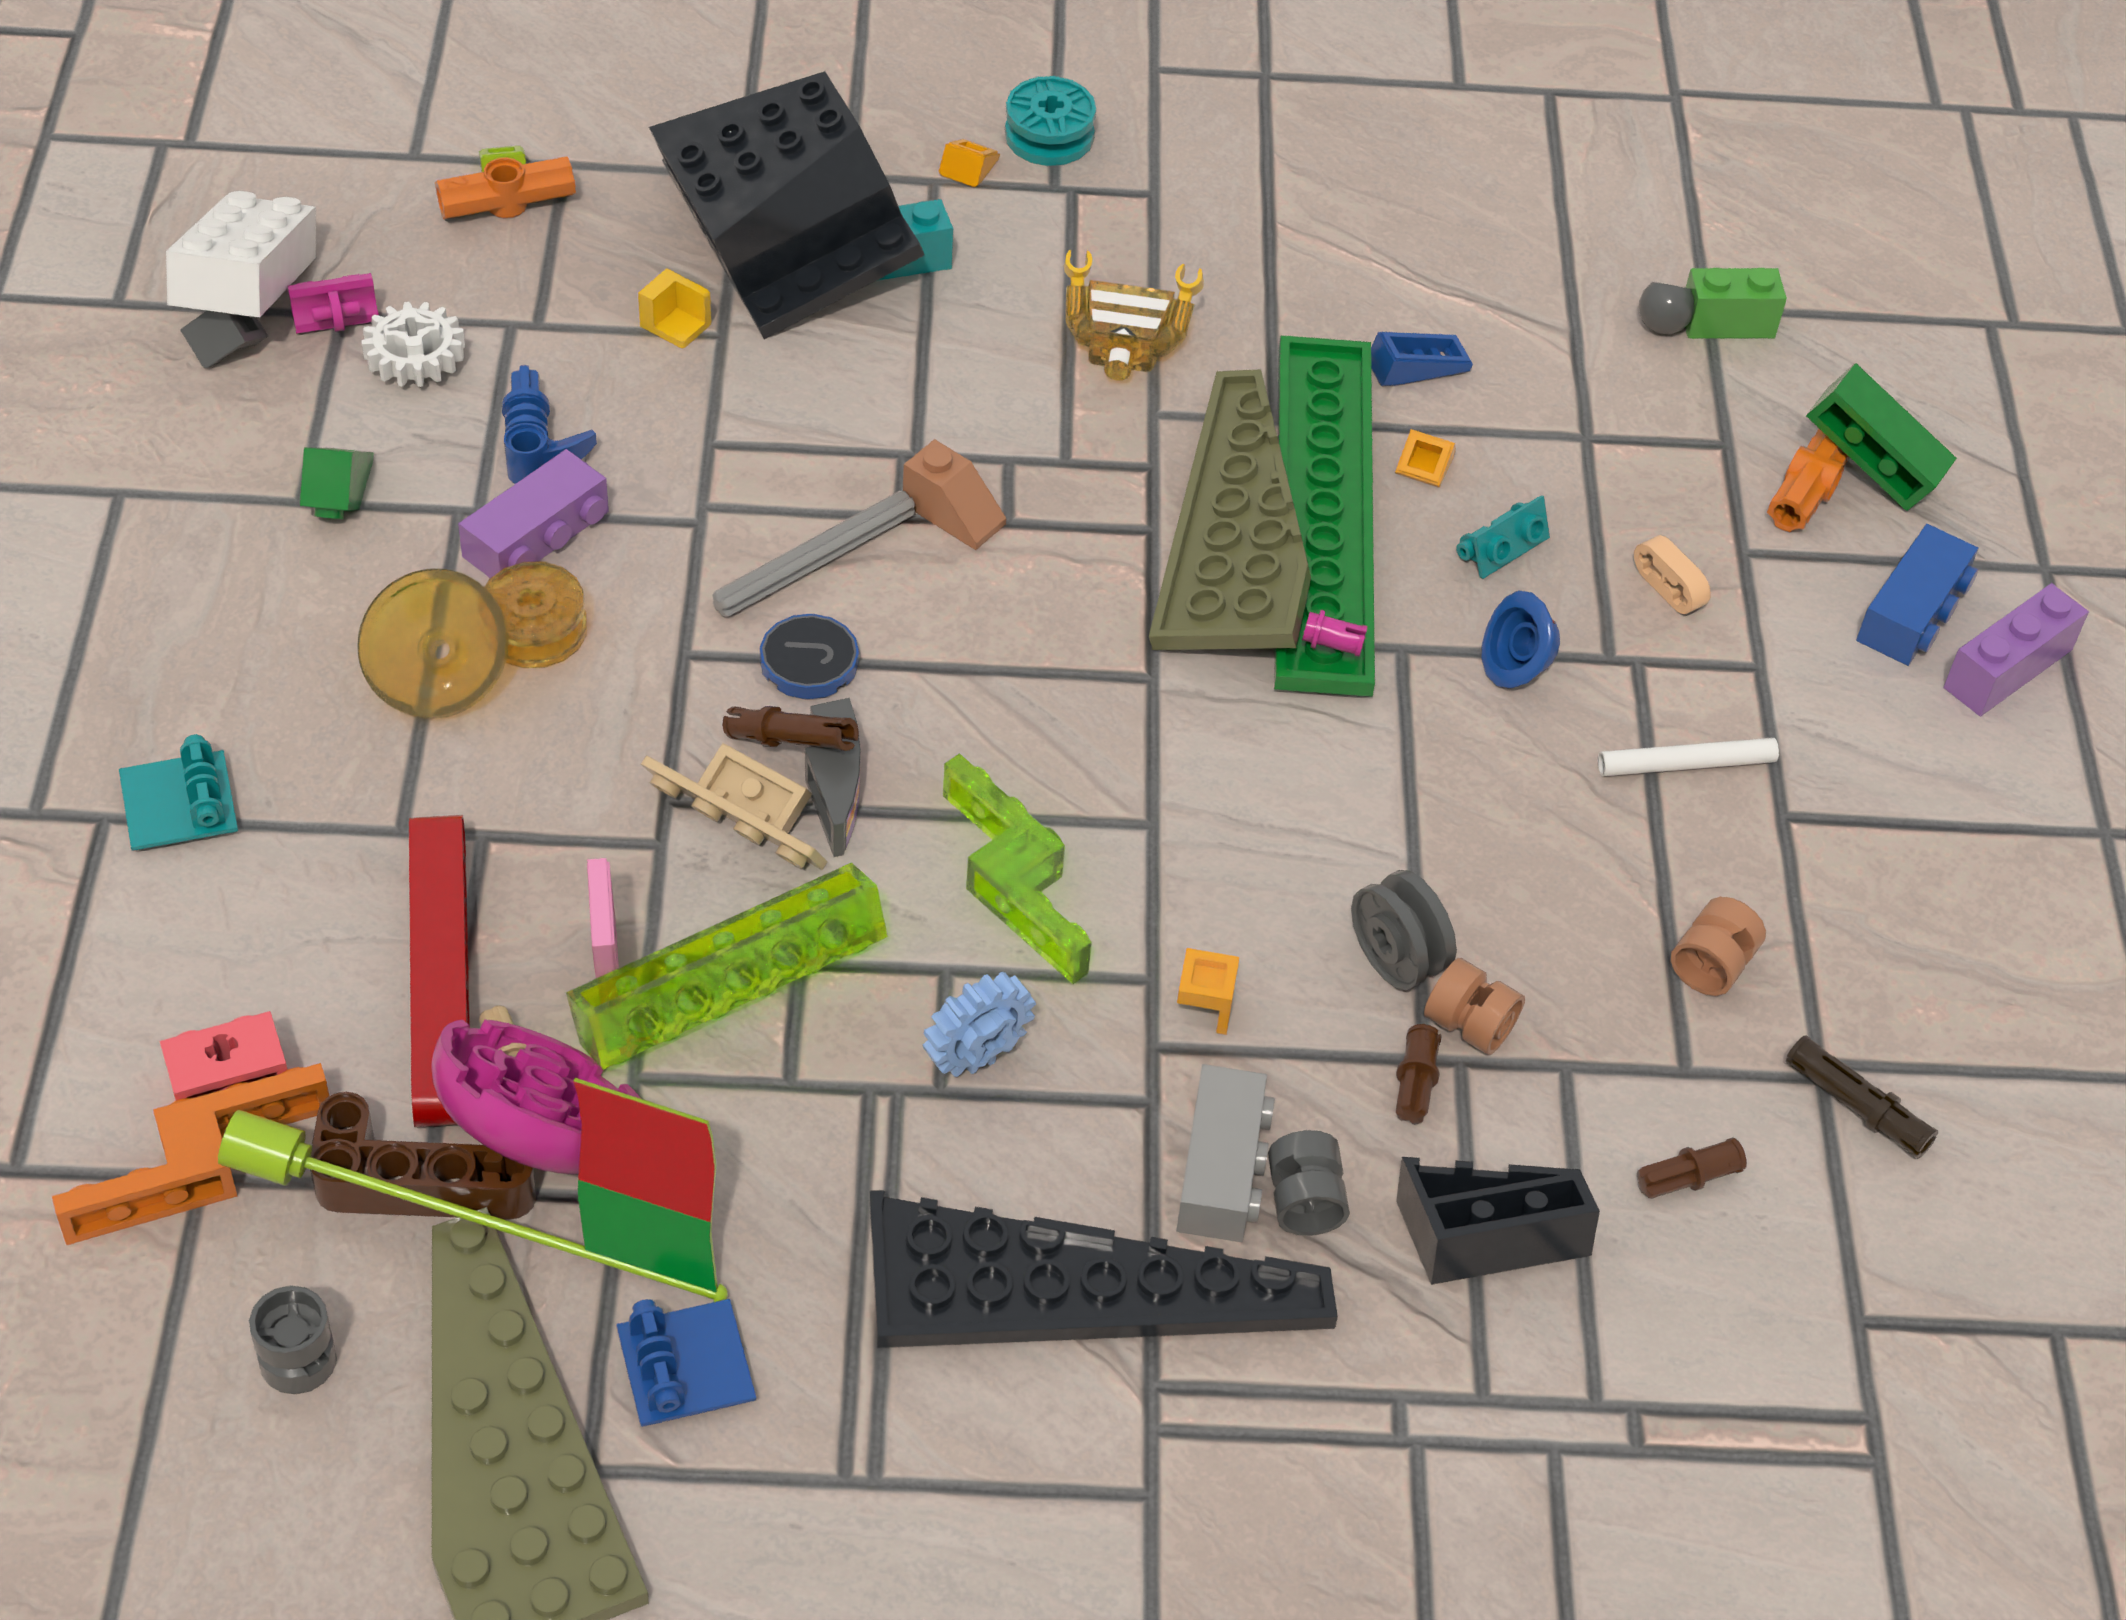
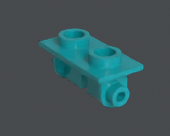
M1540 495L1525 504L1518 502L1512 505L1508 512L1491 521V526H1483L1473 533H1466L1461 536L1460 543L1456 546L1457 553L1465 561L1470 559L1477 562L1479 578L1484 579L1550 538L1544 496Z

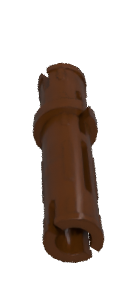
M732 706L726 712L729 715L739 716L740 718L724 716L722 723L723 731L730 739L757 740L761 742V745L768 747H777L782 743L850 751L855 745L852 742L842 741V739L858 741L859 738L858 725L852 718L785 713L781 711L780 707L765 706L760 710Z

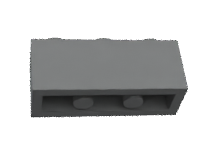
M1202 1064L1176 1232L1243 1243L1246 1221L1257 1223L1262 1189L1252 1188L1253 1174L1264 1176L1269 1143L1258 1141L1260 1129L1270 1130L1275 1097L1264 1096L1267 1074Z

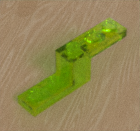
M959 753L944 763L943 797L992 839L989 843L968 856L966 889L1067 980L1075 984L1089 973L1092 941H1090L1087 933L1081 926L1074 922L1070 923L1057 912L1050 900L1042 893L1043 890L1062 878L1065 845L1053 829L1044 827L1033 818L1017 798L1009 797L995 785L984 769L973 766Z

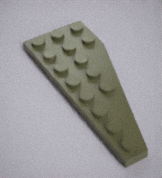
M1261 369L1216 371L1149 633V640L1152 650L1296 648L1311 574Z
M487 1207L477 1210L490 1215ZM459 1217L432 1226V1561L453 1620H608L649 1604V1597L646 1586L496 1229Z

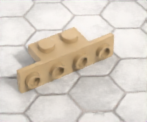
M724 743L721 744L698 783L647 755L642 761L641 765L653 775L649 783L666 795L676 799L680 792L694 799L691 807L716 822H718L722 815L736 822L733 830L757 845H760L764 838L779 846L775 853L800 869L804 867L806 862L820 870H823L827 864L825 858L815 848L788 834L812 795L807 788Z

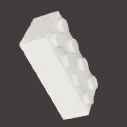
M247 191L229 193L166 251L167 305L260 318L284 293L288 286L316 259V206L301 205L300 200L291 197H279L271 201L257 199L254 193Z

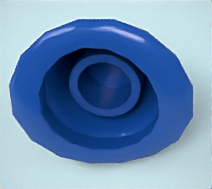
M1518 590L1506 596L1494 610L1482 641L1481 658L1486 676L1496 686L1515 688L1529 683L1539 673L1545 671L1555 660L1560 647V632L1556 622L1551 618L1545 603L1532 592Z

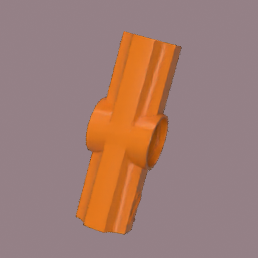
M568 156L523 165L512 158H497L486 164L484 172L436 180L435 182L436 195L443 219L490 211L497 217L512 218L523 213L528 203L570 196L576 193L572 166Z
M1820 429L1812 437L1807 448L1800 446L1795 453L1786 472L1784 482L1771 500L1767 514L1774 520L1775 526L1789 533L1794 529H1804L1812 515L1815 514L1822 501L1827 503L1839 484L1845 465L1850 459Z

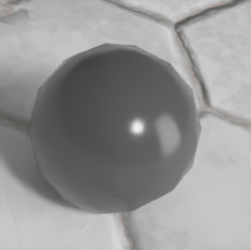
M1651 282L1643 290L1639 300V313L1643 323L1650 330L1659 334H1674L1683 330L1693 317L1694 298L1691 289Z

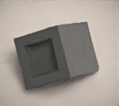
M215 311L204 312L180 329L204 368L212 367L234 351L255 346L268 337L257 317Z

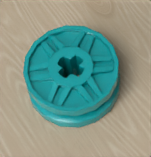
M1043 76L1023 81L1010 91L1006 101L1007 120L1005 123V137L1007 145L1017 156L1030 163L1056 166L1066 165L1079 160L1090 151L1095 135L1093 124L1096 118V105L1094 97L1084 86L1071 79Z

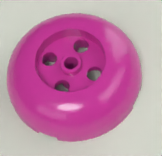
M484 1019L480 1029L469 1028L470 1025L464 1020L449 1023L442 1030L432 1057V1080L437 1096L446 1112L466 1133L504 1157L532 1168L553 1173L579 1174L582 1124L578 1095L573 1082L575 1078L640 1098L628 1084H620L619 1088H616L603 1078L601 1074L605 1066L585 1053L539 1032L495 1020ZM510 1043L526 1044L525 1049H519L516 1058L506 1055L501 1049L498 1050Z

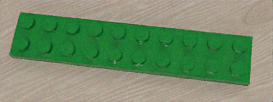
M1281 335L1278 360L1277 437L1307 557L1311 581L1296 648H1275L1274 689L1373 697L1375 687L1371 342ZM1320 610H1324V616L1360 626H1368L1360 656H1354V654L1316 644L1315 649L1311 648L1310 642L1302 640L1309 613L1319 614Z

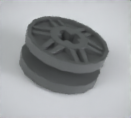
M1398 870L1383 879L1381 884H1370L1353 895L1351 914L1359 944L1373 968L1386 982L1396 989L1409 990L1423 982L1427 975L1436 976L1444 972L1455 960L1457 953L1456 939L1449 915L1432 888L1424 879L1412 871Z

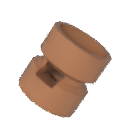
M1721 896L1711 899L1692 923V927L1689 928L1671 952V964L1675 973L1685 984L1700 993L1712 996L1726 994L1745 969V965H1747L1764 943L1766 938L1764 923L1753 909L1741 901Z
M1457 958L1448 966L1437 981L1426 1003L1424 1015L1449 1032L1460 1028L1464 1041L1483 1053L1492 1055L1502 1045L1516 1024L1524 1007L1525 996L1501 981H1495L1491 984L1487 983L1485 971L1463 958Z

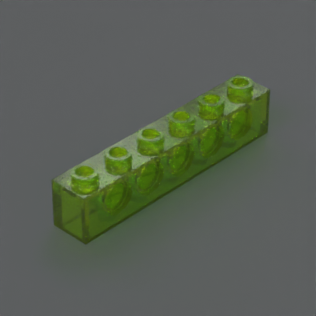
M851 862L566 992L580 1045L600 1068L604 1070L612 1065L624 1063L632 1056L661 1042L673 1040L681 1033L706 1021L720 1018L727 1014L728 1011L751 1000L767 996L777 988L796 979L812 975L820 971L822 967L841 958L862 952L869 945L888 937L877 884Z

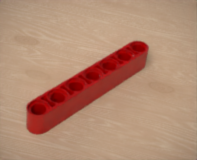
M463 815L409 818L411 1100L413 1122L415 1128L456 1125L457 1123L446 1112L437 1096L432 1080L431 1065L436 1043L444 1027L457 1020H464L470 1025Z

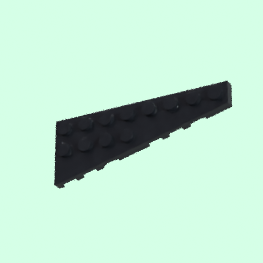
M883 1190L870 1191L877 1348L1335 1329L1338 1315L1330 1267L1265 1256L1264 1261L1249 1260L1228 1256L1223 1253L1224 1249L1205 1246V1251L1202 1252L1167 1246L1168 1239L1151 1237L1150 1242L1115 1237V1230L1040 1217H1034V1221H1022L999 1217L993 1214V1209L975 1206L974 1212L938 1206V1200L921 1197L920 1203L885 1197V1191Z

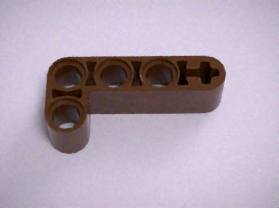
M348 1091L338 1092L327 1097L320 1105L313 1135L311 1158L477 1211L487 1207L491 1216L503 1220L518 1219L528 1214L535 1205L536 1189L532 1167L504 1157L484 1145L374 1140L369 1106L365 1099L357 1093ZM344 1127H352L349 1129L340 1130ZM310 1169L316 1199L320 1206L328 1211L337 1213L457 1218L456 1216L339 1178H332V1176ZM402 1176L401 1178L396 1180H387L392 1177ZM456 1178H457V1179H460V1180L455 1181V1182H449V1183L445 1182V1181H447V1180H449V1179H456Z

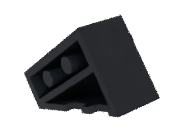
M1402 1157L1396 1202L1431 1285L1592 1256L1600 1210L1580 1169L1509 1164L1508 1172L1475 1170L1473 1169V1162L1455 1160L1454 1168L1420 1166V1158Z

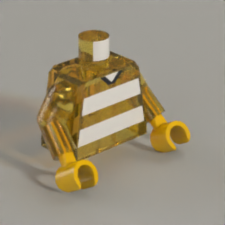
M1071 250L1068 251L1065 258L1064 271L1071 278V286H1066V325L1078 344L1087 347L1088 361L1093 365L1104 366V372L1109 378L1124 380L1130 376L1131 370L1151 371L1158 357L1167 356L1185 341L1195 304L1191 303L1192 296L1197 295L1204 287L1201 268L1198 270L1196 281L1190 284L1182 281L1185 275V264H1181L1177 268L1175 278L1180 292L1178 299H1175L1174 291L1089 280V286H1084V278L1090 273L1092 255L1087 250L1085 257L1086 266L1075 268L1070 263Z

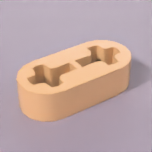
M1658 535L1636 546L1634 560L1639 573L1673 609L1681 614H1687L1708 604L1711 591L1705 575L1671 540L1665 536Z

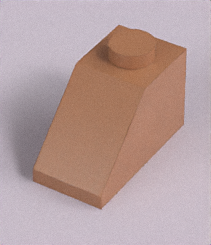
M936 439L932 440L904 464L903 491L913 498L915 513L974 550H977L1006 525L1004 513L972 462Z

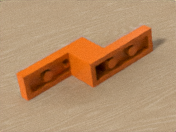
M321 1063L307 1067L290 1068L279 1075L250 1083H236L221 1091L196 1098H182L172 1102L170 1105L153 1109L167 1164L153 1168H139L122 1177L97 1184H82L68 1192L52 1196L56 1216L66 1245L237 1197L231 1168L218 1164L220 1145L233 1114L237 1110H242L285 1125L317 1116L321 1103L329 1097L327 1081Z

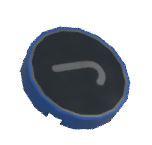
M817 614L793 615L777 622L765 633L760 645L762 674L768 682L770 679L773 683L777 684V690L787 696L802 699L828 697L837 693V687L842 686L845 682L847 686L855 677L859 665V650L856 637L846 625L831 617Z

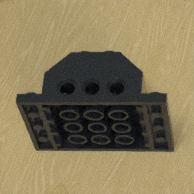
M825 71L649 127L664 158L662 161L667 172L763 339L780 332L924 256L919 241L901 214L891 186L862 129Z

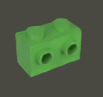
M1778 268L1690 269L1685 288L1692 290L1694 312L1691 322L1685 327L1688 339H1775L1787 300Z

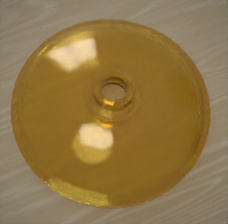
M434 568L415 571L387 585L369 605L358 634L359 664L371 689L380 699L395 710L413 717L427 719L453 716L477 704L497 683L506 664L509 649L507 622L496 599L473 578L447 569ZM441 644H449L450 650L448 655L437 659L435 656L437 647Z

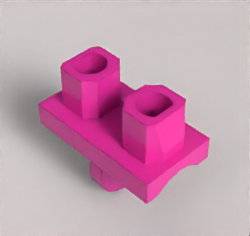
M371 273L348 275L315 282L309 281L288 286L296 334L334 328L335 332L344 331V326L372 322L371 317L373 315L379 316Z

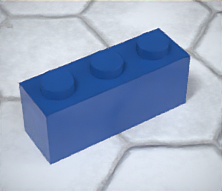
M1926 523L1867 608L1856 641L1907 666L1910 665L1919 650L1927 653L1939 633L1940 626H1937V623L1939 621L1945 624L1948 623L1960 599L1956 596L1957 593L1960 592L1966 595L1975 581L1979 569L1973 567L1972 564L1979 547Z

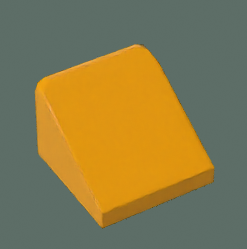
M965 139L949 142L944 148L939 174L976 187L984 180L999 160L1000 153L997 150Z
M1411 429L1395 474L1440 488L1456 452L1455 443Z

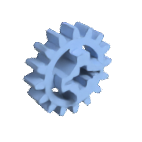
M1001 972L992 980L988 974L983 975L980 982L974 983L972 986L969 983L965 984L962 990L963 994L959 997L949 996L941 1010L933 1013L931 1018L936 1025L924 1030L923 1034L928 1040L923 1044V1048L943 1074L950 1071L954 1077H958L966 1068L971 1074H974L979 1067H983L987 1063L990 1066L993 1065L997 1054L1002 1051L1010 1052L1019 1037L1025 1036L1027 1032L1022 1025L1034 1020L1035 1015L1031 1012V1009L1036 1005V1002L1017 976L1014 975L1009 978L1005 972Z

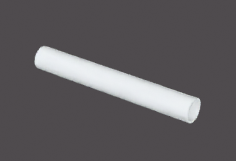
M1775 738L1602 751L1598 755V769L1603 777L1774 763L1778 760L1779 749Z

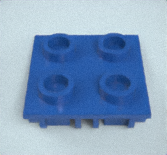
M645 1299L633 1305V1313L630 1315L628 1322L616 1324L641 1427L756 1401V1394L730 1299L664 1313L662 1308L656 1306L655 1301Z

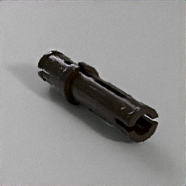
M1807 1035L1801 1037L1791 1048L1787 1055L1788 1058L1785 1060L1786 1064L1804 1074L1839 1102L1856 1112L1866 1121L1865 1126L1874 1133L1881 1131L1901 1145L1902 1148L1911 1153L1916 1159L1921 1158L1936 1140L1939 1131L1900 1104L1901 1098L1892 1092L1886 1094L1879 1088H1876L1860 1074L1822 1049L1821 1046Z

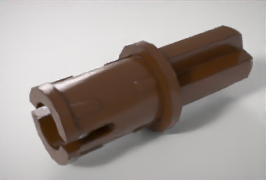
M1416 1024L1408 1029L1405 1056L1398 1065L1396 1072L1397 1079L1400 1081L1396 1114L1401 1121H1410L1412 1124L1423 1122L1424 1116L1428 1113L1431 1090L1438 1083L1440 1072L1436 1067V1060L1442 1036L1431 1025Z
M1733 1137L1724 1142L1698 1150L1686 1147L1681 1149L1676 1157L1641 1167L1637 1171L1638 1187L1641 1193H1644L1651 1199L1688 1187L1697 1191L1704 1188L1707 1181L1732 1173L1743 1172L1747 1167L1746 1154L1740 1142Z

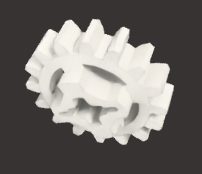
M404 302L403 309L400 311L388 306L386 307V317L373 315L371 317L372 326L363 328L364 339L361 341L364 360L368 361L370 372L380 370V377L384 382L393 376L397 377L398 386L402 387L407 383L408 379L415 380L418 387L423 386L424 379L427 377L440 382L441 371L454 373L456 371L455 362L463 361L464 332L463 328H459L458 318L456 316L447 318L446 308L440 307L434 312L430 311L429 302H424L419 309L412 308L410 302Z

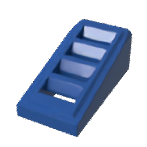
M1378 332L1371 347V369L1381 386L1400 385L1468 372L1473 366L1457 335Z

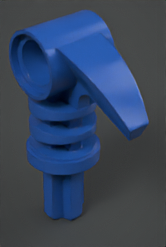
M521 365L519 367L520 370L511 373V392L502 401V413L505 418L506 427L504 447L507 475L514 484L566 449L582 459L597 444L596 433L593 430L558 441L548 438L547 426L550 403L546 395L540 392L538 372L536 370H529L528 365Z

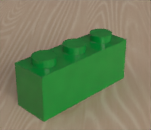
M1857 363L1852 365L1824 391L1806 415L1810 421L1906 511L1938 486L1957 459Z

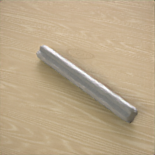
M898 491L723 586L712 595L715 609L723 617H730L912 517L915 513L913 498L909 497L905 491Z

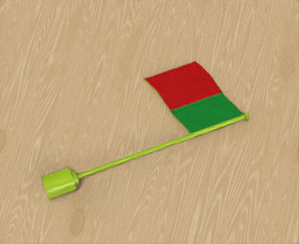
M578 1078L573 1080L578 1095L582 1124L577 1194L584 1245L311 1158L312 1145L305 1143V1131L242 1110H237L233 1114L220 1145L218 1154L219 1165L284 1186L290 1182L293 1176L301 1178L306 1168L692 1292L713 1299V1302L726 1300L728 1297L726 1287L722 1284L718 1286L711 1233L716 1157L709 1121Z

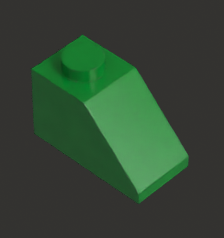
M304 447L300 506L315 507V517L344 519V510H359L372 468L374 452Z

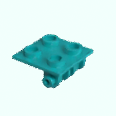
M194 734L186 737L180 747L181 758L119 769L132 851L238 831L224 750L213 752L211 744L203 736Z

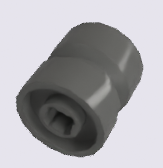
M1314 1130L1292 1132L1277 1139L1270 1146L1268 1158L1273 1186L1276 1187L1274 1190V1200L1279 1226L1286 1232L1307 1236L1324 1234L1339 1228L1347 1221L1350 1211L1346 1186L1342 1179L1344 1173L1338 1140L1331 1134Z
M292 1285L276 1288L263 1295L254 1305L249 1318L250 1332L257 1353L261 1375L269 1386L281 1393L300 1394L316 1389L330 1377L337 1361L325 1303L317 1293L308 1288Z

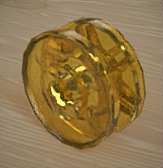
M544 561L515 564L502 569L491 577L480 593L479 604L480 616L483 621V635L491 653L504 663L517 667L545 668L563 662L578 651L587 636V614L584 609V591L577 577L561 566Z

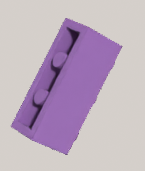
M564 450L458 523L462 557L503 587L518 575L528 572L535 563L552 551L562 548L569 539L589 525L600 521L609 512L607 478L569 450Z
M2049 584L1959 648L1943 688L1981 717L2071 652L2089 611L2054 584Z

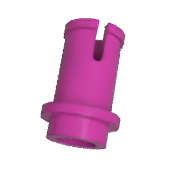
M1320 610L1319 614L1309 613L1302 640L1310 642L1311 648L1315 649L1316 644L1348 652L1354 654V656H1360L1368 626H1360L1324 616V610Z

